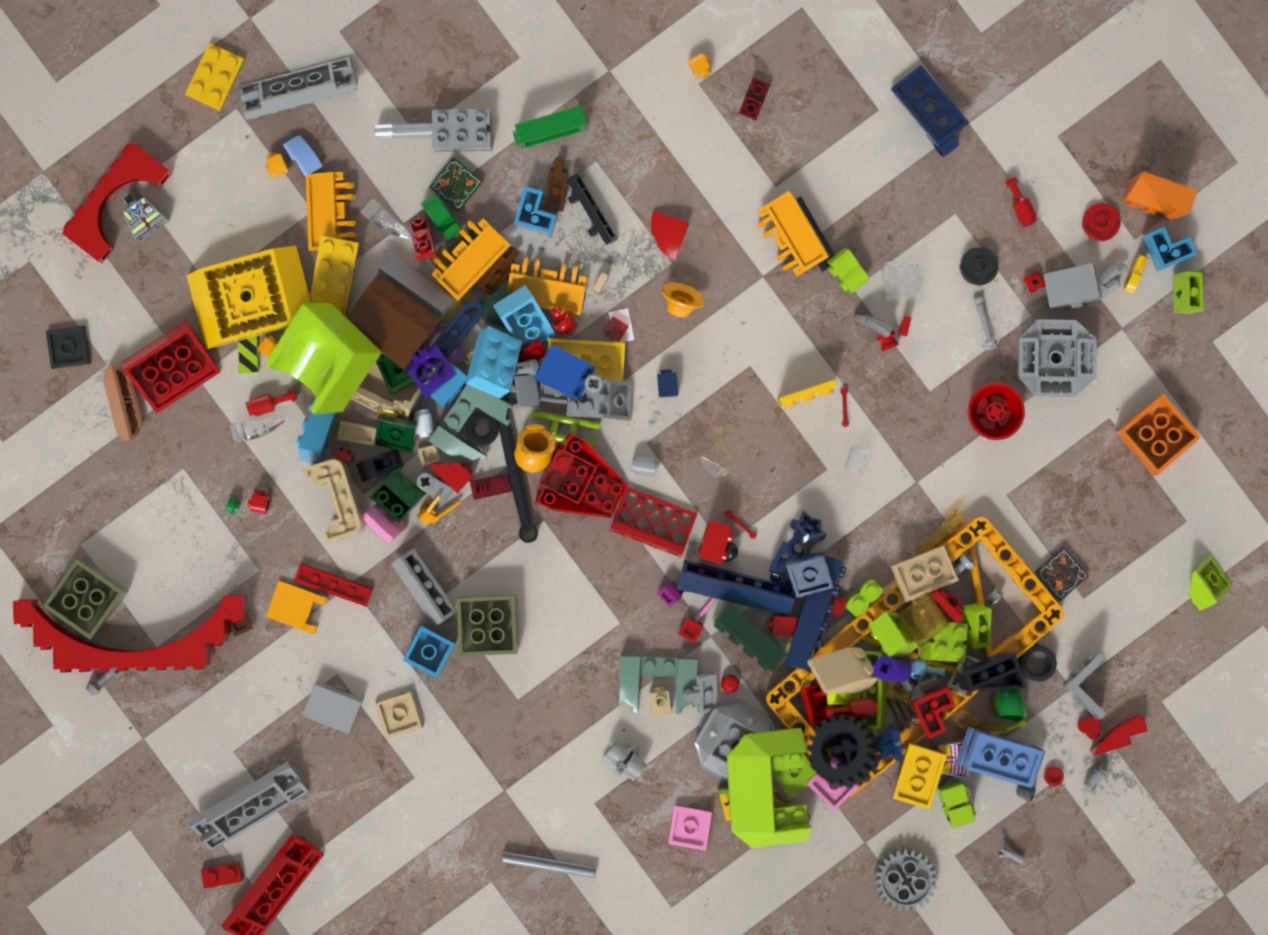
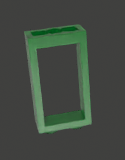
M582 105L515 124L516 130L512 132L516 145L520 144L521 149H525L586 131L587 122Z

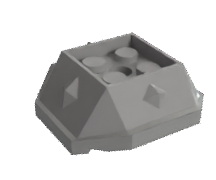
M1037 319L1018 338V378L1035 397H1076L1096 378L1097 339L1077 320ZM1053 353L1059 356V362L1057 364H1054L1051 361V355Z
M741 701L713 708L694 741L701 768L728 783L727 754L733 750V742L740 740L744 734L776 731L773 720Z

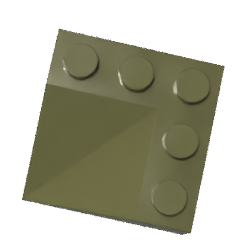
M78 558L73 562L43 607L91 640L129 591L84 559Z
M516 595L457 598L459 656L518 653Z

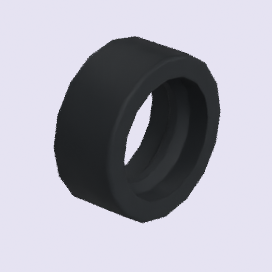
M1037 644L1023 653L1018 661L1022 674L1028 679L1037 682L1046 681L1052 677L1057 667L1054 653L1047 647ZM1034 652H1042L1048 658V668L1042 674H1033L1027 668V658Z

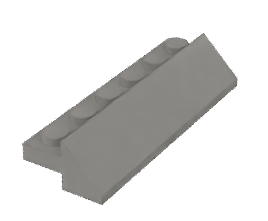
M346 57L239 86V92L243 105V114L247 120L269 113H277L288 108L292 109L299 105L311 104L318 100L330 99L337 95L349 94L356 91L358 85L351 59Z
M286 762L191 819L188 823L190 828L200 837L201 842L210 851H213L309 793V789L296 767H292L289 762Z

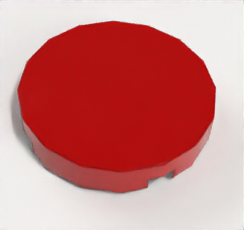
M1106 203L1095 204L1089 207L1082 217L1083 231L1094 241L1104 242L1113 238L1121 226L1118 211Z

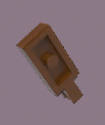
M556 157L555 167H550L544 210L563 212L566 179H568V169L563 168L564 158Z
M511 245L488 269L476 285L488 295L493 296L511 272L512 263L515 262L514 259L519 254V251Z

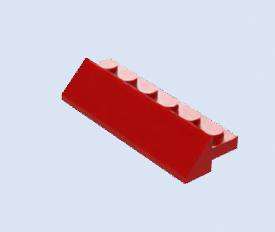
M292 834L222 923L221 927L235 935H262L325 854L304 837Z

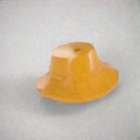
M670 282L664 285L661 292L668 301L667 310L678 317H688L694 309L702 308L705 300L702 294L693 287L682 283Z

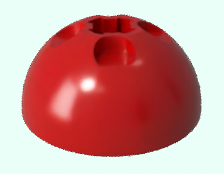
M987 384L978 389L971 397L968 404V419L972 428L980 436L990 440H1003L1014 435L1022 426L1025 418L1024 402L1019 393L1006 384Z

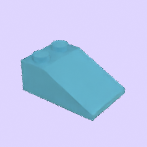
M526 285L493 305L511 336L522 340L521 346L536 338H539L540 342L544 344L549 339L557 336Z

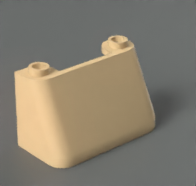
M375 361L351 399L381 415L408 420L422 392L417 384L413 383L398 393L391 395Z

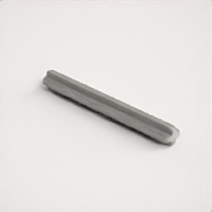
M506 851L502 854V862L507 864L594 878L596 875V867Z

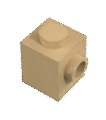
M664 687L653 688V691H650L652 716L671 714L669 690H665Z

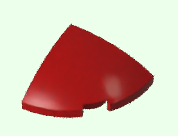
M653 211L651 232L658 243L657 247L667 257L676 260L689 223Z

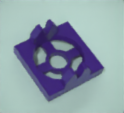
M436 344L428 351L426 349H419V355L413 354V363L406 368L426 398L457 375ZM438 358L441 361L435 365L430 364L428 359ZM423 364L426 368L425 374L419 378L418 370ZM435 367L437 369L436 374L429 377L428 371L430 368ZM444 367V372L442 374L440 373V369Z

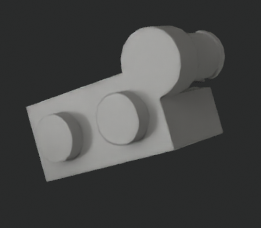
M532 359L517 363L516 368L518 369H515L511 389L508 392L509 403L513 405L510 409L540 405L537 380L534 379L539 368L538 362Z

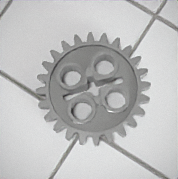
M904 848L901 854L896 849L895 856L889 852L890 859L883 857L882 859L885 864H878L881 871H875L876 875L880 876V878L874 879L876 883H880V885L875 887L878 891L882 890L879 894L880 898L885 897V904L891 901L890 907L892 909L897 905L898 911H901L902 907H904L906 912H908L910 906L916 911L917 904L923 908L922 901L924 900L929 903L930 901L927 896H934L931 889H937L936 885L932 884V882L938 881L936 877L932 876L937 873L936 870H930L933 866L932 862L926 864L928 857L925 856L921 859L922 853L919 851L915 855L914 849L907 853L906 848ZM908 862L914 864L911 871L904 869L905 864ZM897 865L900 866L905 876L909 878L908 881L916 894L913 895L907 884L903 882L904 879L897 870ZM892 872L897 873L895 881L888 880V876ZM917 879L924 880V884L921 887H915L914 884ZM901 889H906L908 891L907 895L903 898L899 897L898 892Z

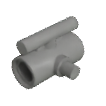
M616 741L603 757L616 768L614 771L616 775L620 776L623 773L633 781L640 776L647 766L644 761L636 756L638 750L636 744H632L630 748H625Z

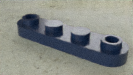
M476 301L468 302L431 347L436 344L448 359L483 316V306ZM474 307L477 308V313L475 315H473L471 312L472 308ZM437 358L428 359L430 363L435 365L441 361Z

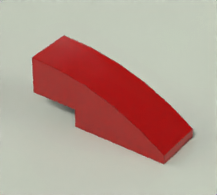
M1136 715L1111 728L1090 749L1091 754L1096 756L1131 745V736L1148 731L1144 717Z

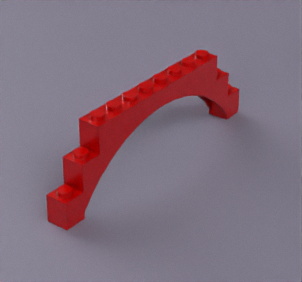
M227 594L223 596V602L214 614L200 627L182 639L152 649L120 650L102 647L71 634L45 613L38 605V599H19L13 601V624H20L22 628L32 627L33 624V647H40V650H51L53 648V670L60 669V673L72 672V669H79V672H91V669H98V672H108L110 668H117L119 672L129 671V668H136V671H147L148 667H155L156 671L167 670V667H174V670H185L186 667H193V670L205 669V666L211 664L210 643L211 646H223V643L229 641L228 619H230V623L242 622V619L247 617V594Z

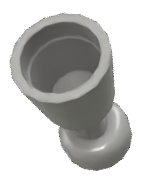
M967 553L961 555V563L954 568L958 579L960 578L959 574L964 569H973L976 566L974 560ZM952 583L942 588L946 591H949L955 585V583Z

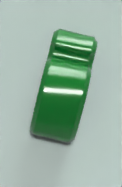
M436 193L431 194L421 202L423 209L447 240L452 239L459 233L462 227Z

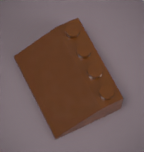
M380 274L365 289L346 317L383 355L404 370L412 361V355H417L418 350L422 349L438 329L441 320Z

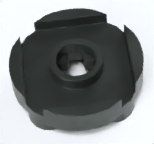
M972 248L961 258L959 270L962 277L968 283L981 286L988 284L996 277L998 273V259L988 248ZM975 262H983V271L975 270Z

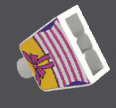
M963 740L936 744V751L947 754L941 774L969 778V770L956 763Z

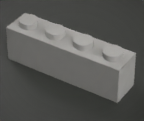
M414 548L391 564L434 628L457 613V610Z

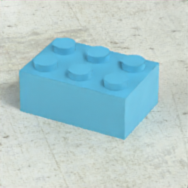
M491 326L483 329L477 336L466 384L498 398L508 393L511 389L522 340Z

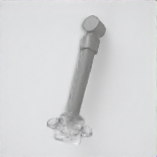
M982 295L974 297V302L977 304L976 307L987 337L984 344H982V348H986L987 351L997 349V344L1001 342L992 338L985 314Z

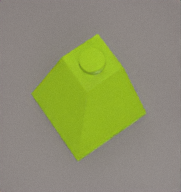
M1211 555L1207 556L1192 574L1189 596L1199 611L1218 603L1232 587Z

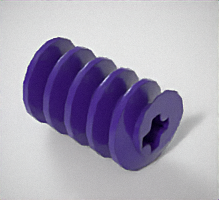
M882 656L874 664V674L883 681L903 682L910 678L912 667L905 658Z

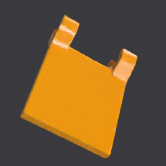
M278 581L266 617L301 629L307 633L316 634L318 626L309 624L307 621L314 602L326 605L328 597Z

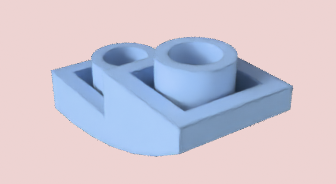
M300 135L283 144L292 161L296 160L304 176L323 167L313 150Z

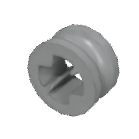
M590 373L585 379L587 390L597 392L602 388V378L599 374ZM590 379H597V386H590Z
M994 587L988 593L985 600L991 601L990 604L993 606L1002 597L1003 592H999L998 588Z

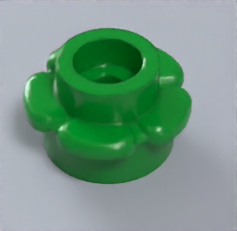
M229 497L225 512L230 513V515H233V512H238L240 502L237 501V497Z

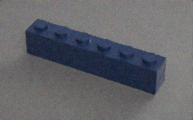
M825 556L834 588L807 595L784 663L788 667L809 673L811 669L808 664L809 659L815 657L816 651H820L822 633H825L828 628V615H831L834 610V597H837L840 592V579L845 577L847 571L843 561Z
M684 560L677 588L685 592L696 593L790 616L795 601L793 586Z

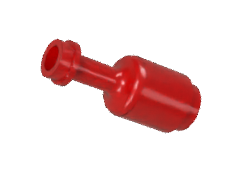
M1016 177L1006 180L1005 183L1006 187H1010L1015 198V203L1012 204L1013 210L1019 223L1025 228L1037 222V213L1031 200L1028 197H1022L1017 185L1019 181Z
M289 389L286 394L272 397L270 393L251 398L249 399L250 401L245 403L250 417H258L275 411V406L279 403L289 400L294 402L298 398L295 389Z
M866 698L850 700L848 706L832 708V705L825 706V716L830 718L833 715L848 714L855 719L872 718L874 715H877L876 700Z

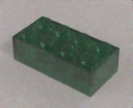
M726 602L713 617L714 627L721 633L726 631L730 634L728 638L736 646L741 644L744 647L742 649L743 652L750 658L755 656L759 659L757 663L765 671L770 669L773 672L788 655L730 603Z

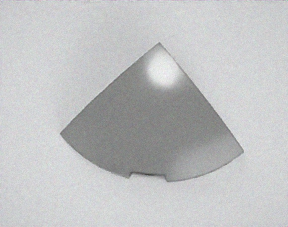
M854 314L852 317L865 327H871L885 338L890 335L893 326L875 317Z

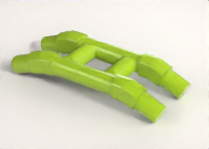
M533 410L531 413L532 418L552 421L550 434H554L557 442H562L567 437V435L557 434L559 422L570 424L569 434L571 433L575 436L578 426L597 430L600 427V422L536 410ZM583 439L593 448L596 447V441Z

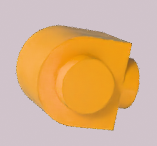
M699 53L687 60L696 79L699 77L705 78L712 73L710 70L711 61L707 54Z
M275 152L266 156L268 164L265 166L270 176L273 175L277 178L290 172L282 154Z
M272 336L269 338L264 337L256 350L269 358L279 341Z

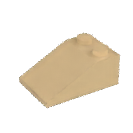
M862 647L844 648L809 659L808 661L824 693L867 692L878 680L874 674V667L871 665Z

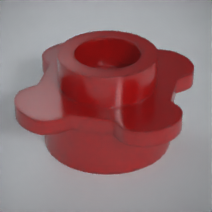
M1036 270L1032 275L1023 278V282L1026 283L1030 293H1035L1038 288L1046 286L1045 281L1040 276V271Z

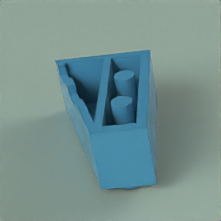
M315 397V400L309 404L308 412H310V415L304 419L302 426L304 432L302 436L299 435L296 446L299 450L300 460L319 464L324 462L322 456L325 448H328L329 443L327 442L331 431H333L338 412L314 414L310 408L316 401Z

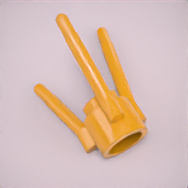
M437 495L430 505L429 503L432 498L428 496L424 505L420 508L417 517L426 525H429L431 522L435 524L442 516L458 506L461 501L458 500L438 515H435L437 511L433 507L441 498V495Z

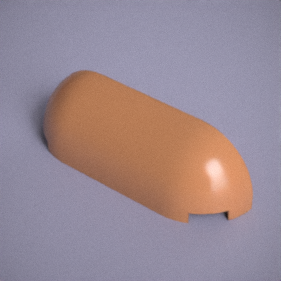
M110 365L104 373V386L115 429L122 440L129 441L137 437L140 428L143 426V420L133 382L118 365Z

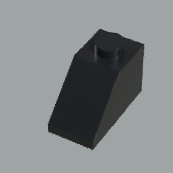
M398 449L376 455L356 464L362 482L404 466Z

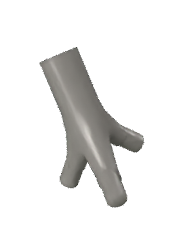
M1007 840L1003 842L1005 848L1001 847L999 849L1003 852L998 855L999 858L1008 857L1022 864L1025 857L1013 851L1008 845Z

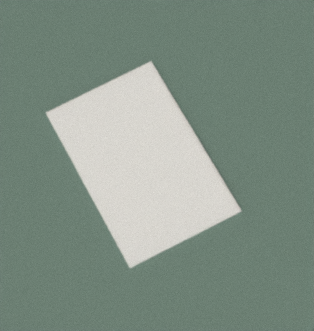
M628 308L609 312L610 322L613 318L621 322L618 325L621 333H613V337H617L614 341L627 342L635 340Z

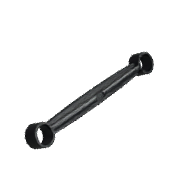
M504 395L503 397L509 402L508 397ZM498 421L509 480L521 523L519 537L523 542L531 543L536 540L538 530L531 523L522 470L517 465L514 457L516 444L510 424L507 426ZM529 526L535 530V537L533 539L525 540L522 537L521 532L524 527Z

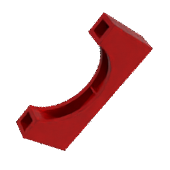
M133 142L124 147L122 150L123 155L119 160L116 159L111 164L109 173L100 178L98 187L87 195L86 199L88 200L84 205H80L76 209L74 218L67 221L63 227L64 231L62 234L102 264L114 249L106 240L102 229V215L110 197L121 187L133 182H150L161 188L172 175L170 170Z

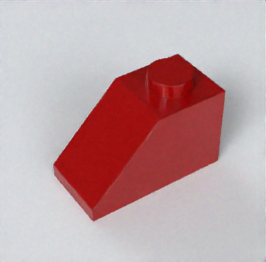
M460 463L432 464L429 467L456 493H460L474 477L471 474L473 470L467 464L463 466Z

